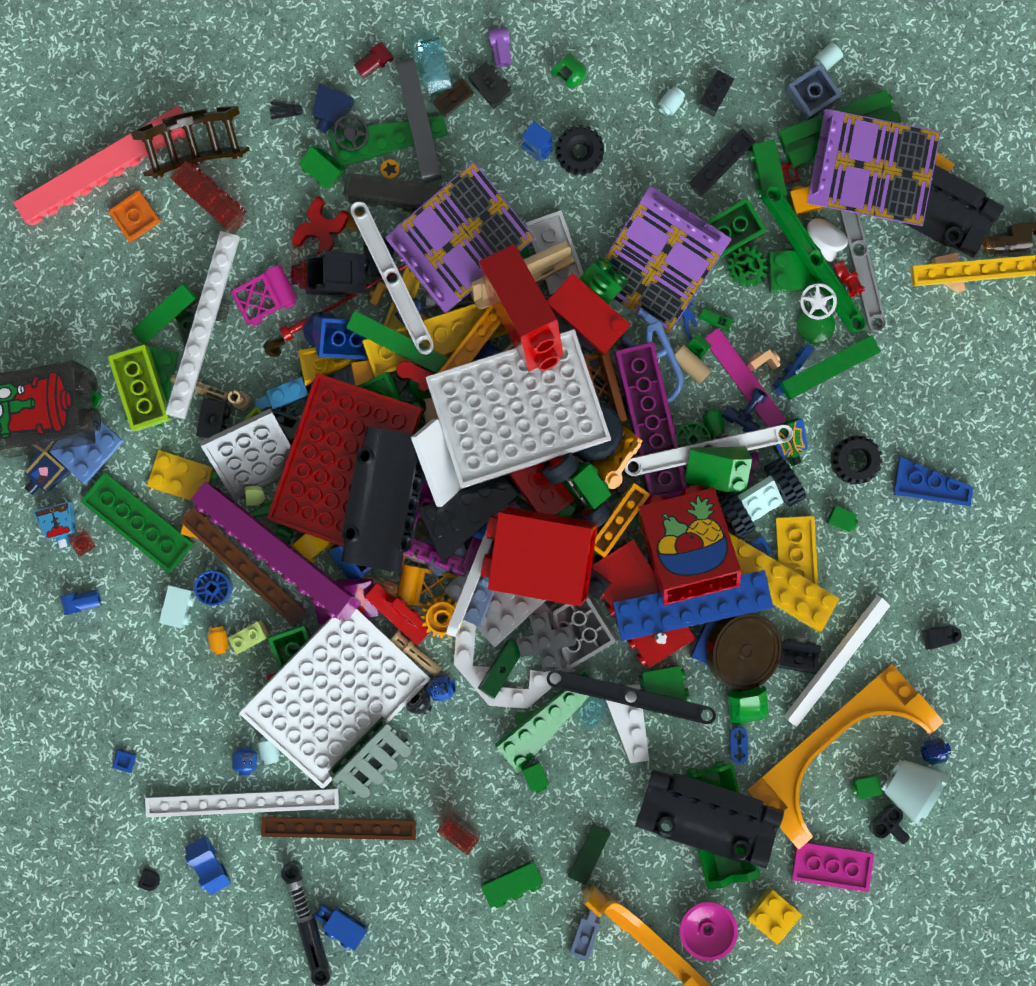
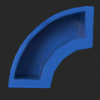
M206 836L185 847L187 853L185 859L189 866H193L200 878L198 882L203 890L206 889L212 895L231 884L223 863L220 864L214 855L217 852Z

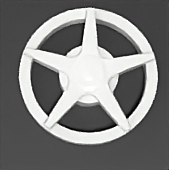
M812 284L801 295V308L812 319L827 318L836 308V294L826 284ZM816 287V294L813 297L805 296L809 289ZM819 287L826 288L832 295L825 297L820 293ZM833 298V307L828 312L825 305L827 300ZM804 299L811 302L812 308L810 312L805 308ZM816 309H822L826 315L815 316L812 313Z

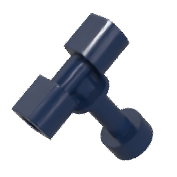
M754 388L750 394L752 399L744 410L740 409L737 411L728 405L722 414V417L730 423L735 421L742 426V431L745 433L759 430L760 425L751 420L753 418L751 413L758 403H763L768 397L759 388Z

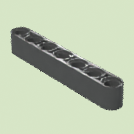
M414 57L395 61L423 183L442 179Z

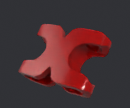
M317 196L307 211V216L311 222H303L298 226L292 238V245L300 247L307 238L315 237L320 241L317 255L321 254L322 251H332L334 240L331 234L338 235L342 233L350 213L342 210L334 219H324L321 213L325 201L322 197Z

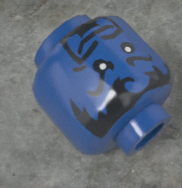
M448 675L432 677L426 686V691L434 701L451 699L453 693L456 692L455 681Z

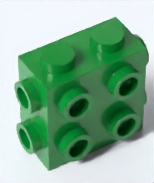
M680 665L641 671L642 676H639L640 688L644 687V691L686 701L690 699L688 687L684 688L683 680H686L684 668L681 669Z

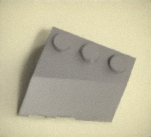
M589 591L587 599L581 607L564 604L553 611L556 628L572 625L577 643L576 645L562 648L567 671L618 640L617 635Z

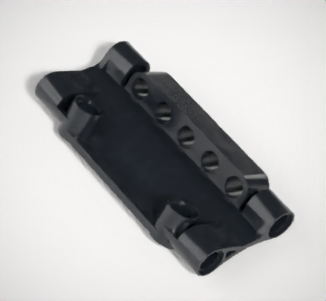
M934 165L933 180L931 181L923 226L903 224L944 246L953 247L974 258L990 228L1001 215L1004 205L986 197L987 194L983 190ZM948 233L954 234L955 241H951L948 238Z
M366 426L363 445L356 454V463L342 530L344 546L341 562L401 573L404 559L403 552H407L411 545L424 476L411 439L414 434Z
M653 769L635 827L656 833L661 838L737 862L744 861L767 868L774 840L783 820L784 810L764 805V802L759 799L680 774L670 775ZM661 824H668L670 831H664L661 828ZM736 847H741L745 852L744 855H739L736 852Z

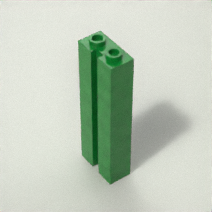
M887 90L835 109V111L895 123L901 122L899 113L893 111L891 105H894V100ZM824 114L783 129L777 134L788 163H792L790 165L791 170L815 161Z

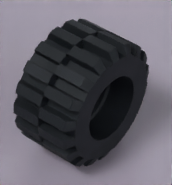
M866 436L848 437L840 441L835 446V451L831 454V457H833L831 465L834 466L832 470L845 483L862 484L869 482L881 470L880 464L883 463V459H880V455H882V452L878 451L877 448L879 446L874 444L872 439H867ZM852 449H860L866 455L867 463L861 471H853L847 464V454Z

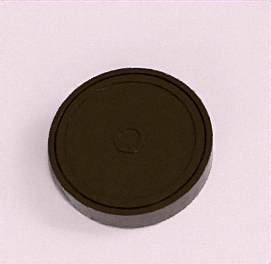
M756 613L721 619L712 629L706 645V660L711 673L720 682L739 690H749L762 685L773 675L780 661L782 645L779 632L770 620Z

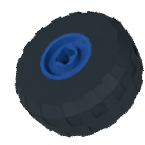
M601 402L599 404L611 441L574 452L578 457L589 461L602 460L610 456L618 448L622 439L623 428L620 417L613 408Z

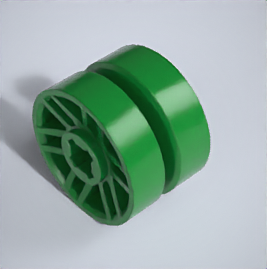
M697 422L683 425L675 434L678 447L692 445L689 441L690 437L696 439L694 444L711 440L708 429Z

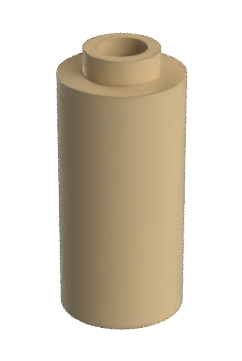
M678 345L673 352L679 366L699 385L712 372V369L685 345L682 347Z

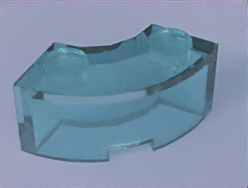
M435 37L417 42L418 49L415 52L417 60L422 61L425 73L422 76L424 87H428L430 94L451 89V81L440 38Z

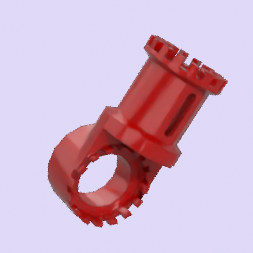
M843 260L833 264L839 279L846 284L849 290V297L858 296V293L860 295L865 291V287L861 286L858 280V273L852 272L849 274Z

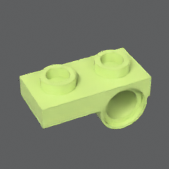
M259 620L228 637V640L237 655L267 639L270 634L264 622Z

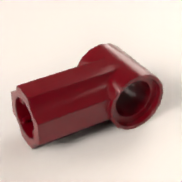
M380 42L369 51V54L356 62L354 67L364 79L378 68H384L387 62L391 63L394 57L385 44Z

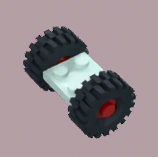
M782 457L764 466L767 478L737 496L734 492L724 491L717 496L725 522L738 539L756 529L754 520L761 518L783 502L790 508L806 498L805 490L798 477Z

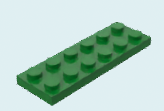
M107 472L102 474L80 501L169 574L174 571L195 545Z

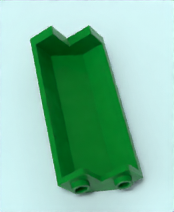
M724 761L713 763L711 767L699 770L697 768L687 769L686 774H683V776L740 793L732 763L724 764ZM736 847V852L739 855H744V850L741 847ZM698 849L707 889H722L732 883L750 882L760 877L759 868L756 865L744 861L737 862Z

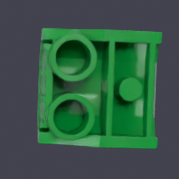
M758 686L747 691L734 689L727 693L731 724L760 721L769 717L766 686H762V688Z

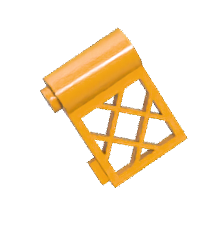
M622 425V437L625 434V439H621L618 448L614 451V455L602 460H593L590 463L598 470L597 475L608 484L610 489H615L622 483L623 477L621 473L633 454H636L643 441L624 425Z
M404 564L397 597L403 598L407 602L406 607L409 609L410 605L427 608V604L419 603L420 595L428 591L433 598L434 596L429 590L431 587L439 583L444 590L445 588L440 581L446 577L457 578L459 575L444 573L441 575L443 576L442 578H436L437 581L427 587L423 580L425 573L432 574L430 570ZM445 591L441 594L443 596L446 594L449 597ZM439 613V615L447 616L446 613Z

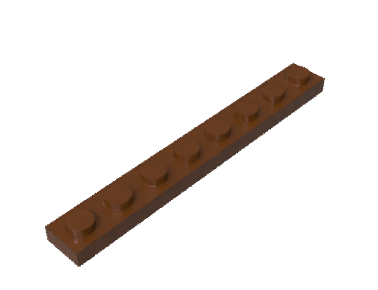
M194 507L180 520L186 528L292 626L304 616L306 612Z
M263 816L261 837L416 840V820Z

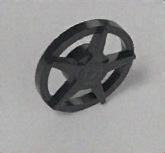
M352 114L344 115L336 121L333 127L334 140L340 148L347 151H356L362 148L368 140V126L359 116ZM346 118H354L352 124L348 126L343 125L340 121ZM356 120L361 122L365 132H359L355 126ZM338 125L343 130V136L340 139L337 138L336 134ZM365 135L362 144L356 147L355 139L358 136ZM344 139L350 141L353 148L344 146L340 141Z

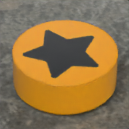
M386 160L381 165V173L386 179H395L400 173V167L395 160Z

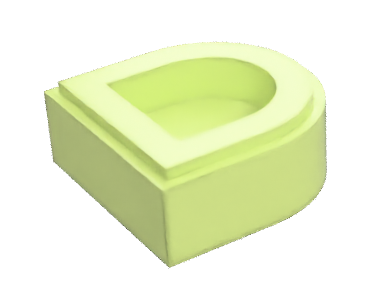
M245 487L246 506L263 503L265 493L261 487Z

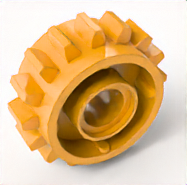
M441 595L440 599L433 597L432 602L427 601V608L422 607L425 614H421L420 617L425 619L422 626H428L426 628L427 633L432 631L433 637L439 634L440 638H443V635L447 632L457 602L452 603L451 597H448L446 600ZM441 612L447 614L444 621L436 619L437 615Z

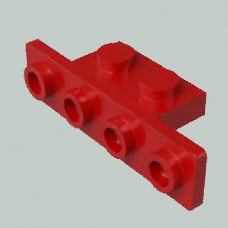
M375 583L364 595V598L405 636L412 640L415 645H419L429 634V632H426V627L422 626L424 622L419 619L421 615L413 608L411 610L407 608V602L400 596L396 598L390 595L378 583Z

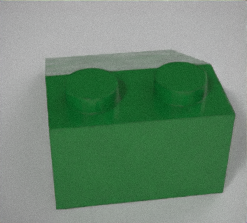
M796 251L768 253L767 265H770L768 268L769 293L804 291L810 285L817 283ZM811 255V262L816 265L817 259ZM813 287L808 291L816 290V287Z
M746 446L689 448L684 481L707 488L714 487L716 490L725 492H745L752 458Z

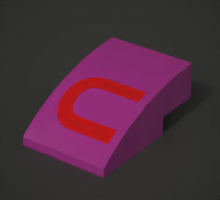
M373 579L336 580L338 584L361 601L357 609L365 617L371 618L380 614L364 598V595L374 585ZM314 603L318 624H325L331 618L325 612L327 608L324 609Z

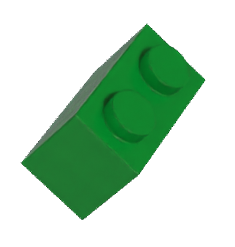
M319 145L311 146L298 164L302 167V171L305 174L313 176L319 186L327 189L334 187L346 171L343 165Z

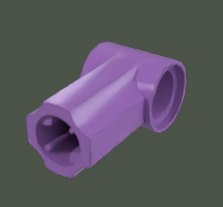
M508 28L488 30L496 67L512 65Z

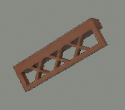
M609 351L604 356L600 352L585 355L584 359L598 401L601 393L609 398L608 406L611 405V408L620 417L622 425H624L627 417ZM598 358L600 365L598 370L590 367L588 360ZM596 375L604 379L605 384L602 388L594 383Z

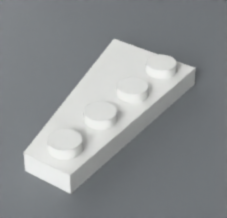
M640 684L625 685L641 690ZM629 691L626 693L625 698L628 702H634L637 695L635 692ZM606 700L629 762L649 761L643 709Z

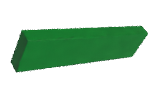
M183 283L131 331L143 345L148 343L198 297L186 283Z

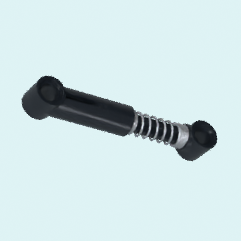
M290 861L282 868L281 877L288 885L290 892H292L291 897L294 899L292 902L295 903L294 907L297 909L295 911L298 913L297 917H299L297 919L299 921L297 922V927L310 968L311 980L316 986H324L329 982L332 970L327 961L316 919L309 913L311 909L308 908L309 904L306 902L308 899L305 898L306 894L303 892L305 889L302 888V867L298 862ZM294 868L296 876L288 875L287 869ZM317 971H324L326 973V977L322 979L317 976Z

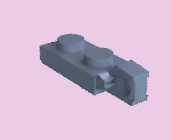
M483 577V580H478L463 619L479 627L482 625L495 592L488 590L489 578Z
M589 910V913L584 912L583 916H581L569 955L587 961L601 919L591 910Z

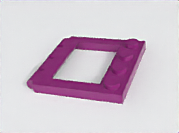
M425 480L420 492L414 528L419 517L418 509L422 508L424 502L430 504L435 502L427 480ZM472 536L465 558L452 553L443 563H441L434 545L413 537L409 550L403 553L412 556L415 550L417 551L415 558L427 563H431L432 558H436L434 561L435 566L449 570L450 565H454L452 572L465 577L466 572L471 570L482 540Z

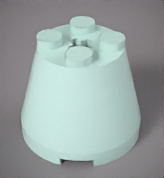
M899 760L892 771V774L895 776L890 775L882 790L915 824L921 826L951 776L907 760Z

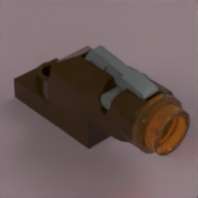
M1036 222L1012 224L1007 227L1008 234L1005 232L999 235L988 236L983 241L984 253L994 256L1020 257L1022 252L1033 246L1032 232L1036 236Z

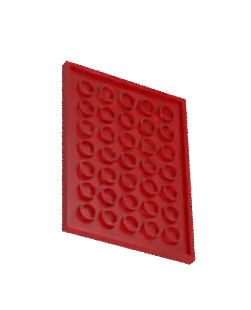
M316 373L267 520L343 547L342 530L356 463V454L363 445L366 426L415 434L423 408Z

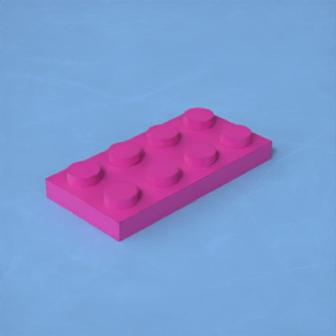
M807 842L800 849L796 847L791 879L869 892L874 853Z

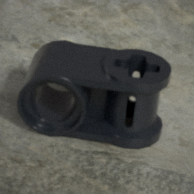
M955 626L922 630L926 650L957 643L962 637L960 629ZM950 630L952 632H955V635H953L952 638L947 637V634L950 633Z

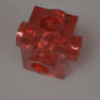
M299 261V264L291 266V285H299V289L307 287L306 261Z

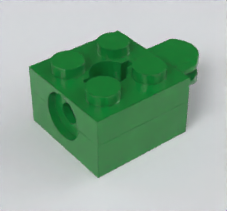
M599 257L579 279L609 304L626 286L628 281L623 272L616 271L611 267L612 263L608 259Z

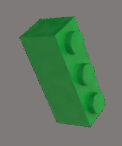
M775 140L752 144L751 150L748 151L750 162H753L755 169H752L754 181L757 180L759 188H756L758 199H762V192L770 186L777 187L786 198L787 191ZM769 191V198L771 200H775L774 194L771 191Z
M533 859L482 883L481 888L490 908L495 906L497 909L504 906L506 901L511 898L517 900L523 897V893L526 891L534 892L540 889L543 879Z

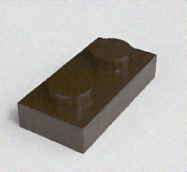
M461 78L436 98L433 104L446 118L472 97L474 92L464 79Z

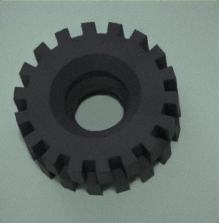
M579 125L576 128L572 126L570 130L566 129L564 134L559 137L556 147L557 160L560 162V166L566 169V172H571L576 176L577 174L584 176L586 173L590 174L599 167L604 155V143H602L601 136L597 135L598 132L596 130L592 131L589 126L587 128L583 127V125ZM575 145H585L588 150L587 155L583 158L575 157L572 151Z

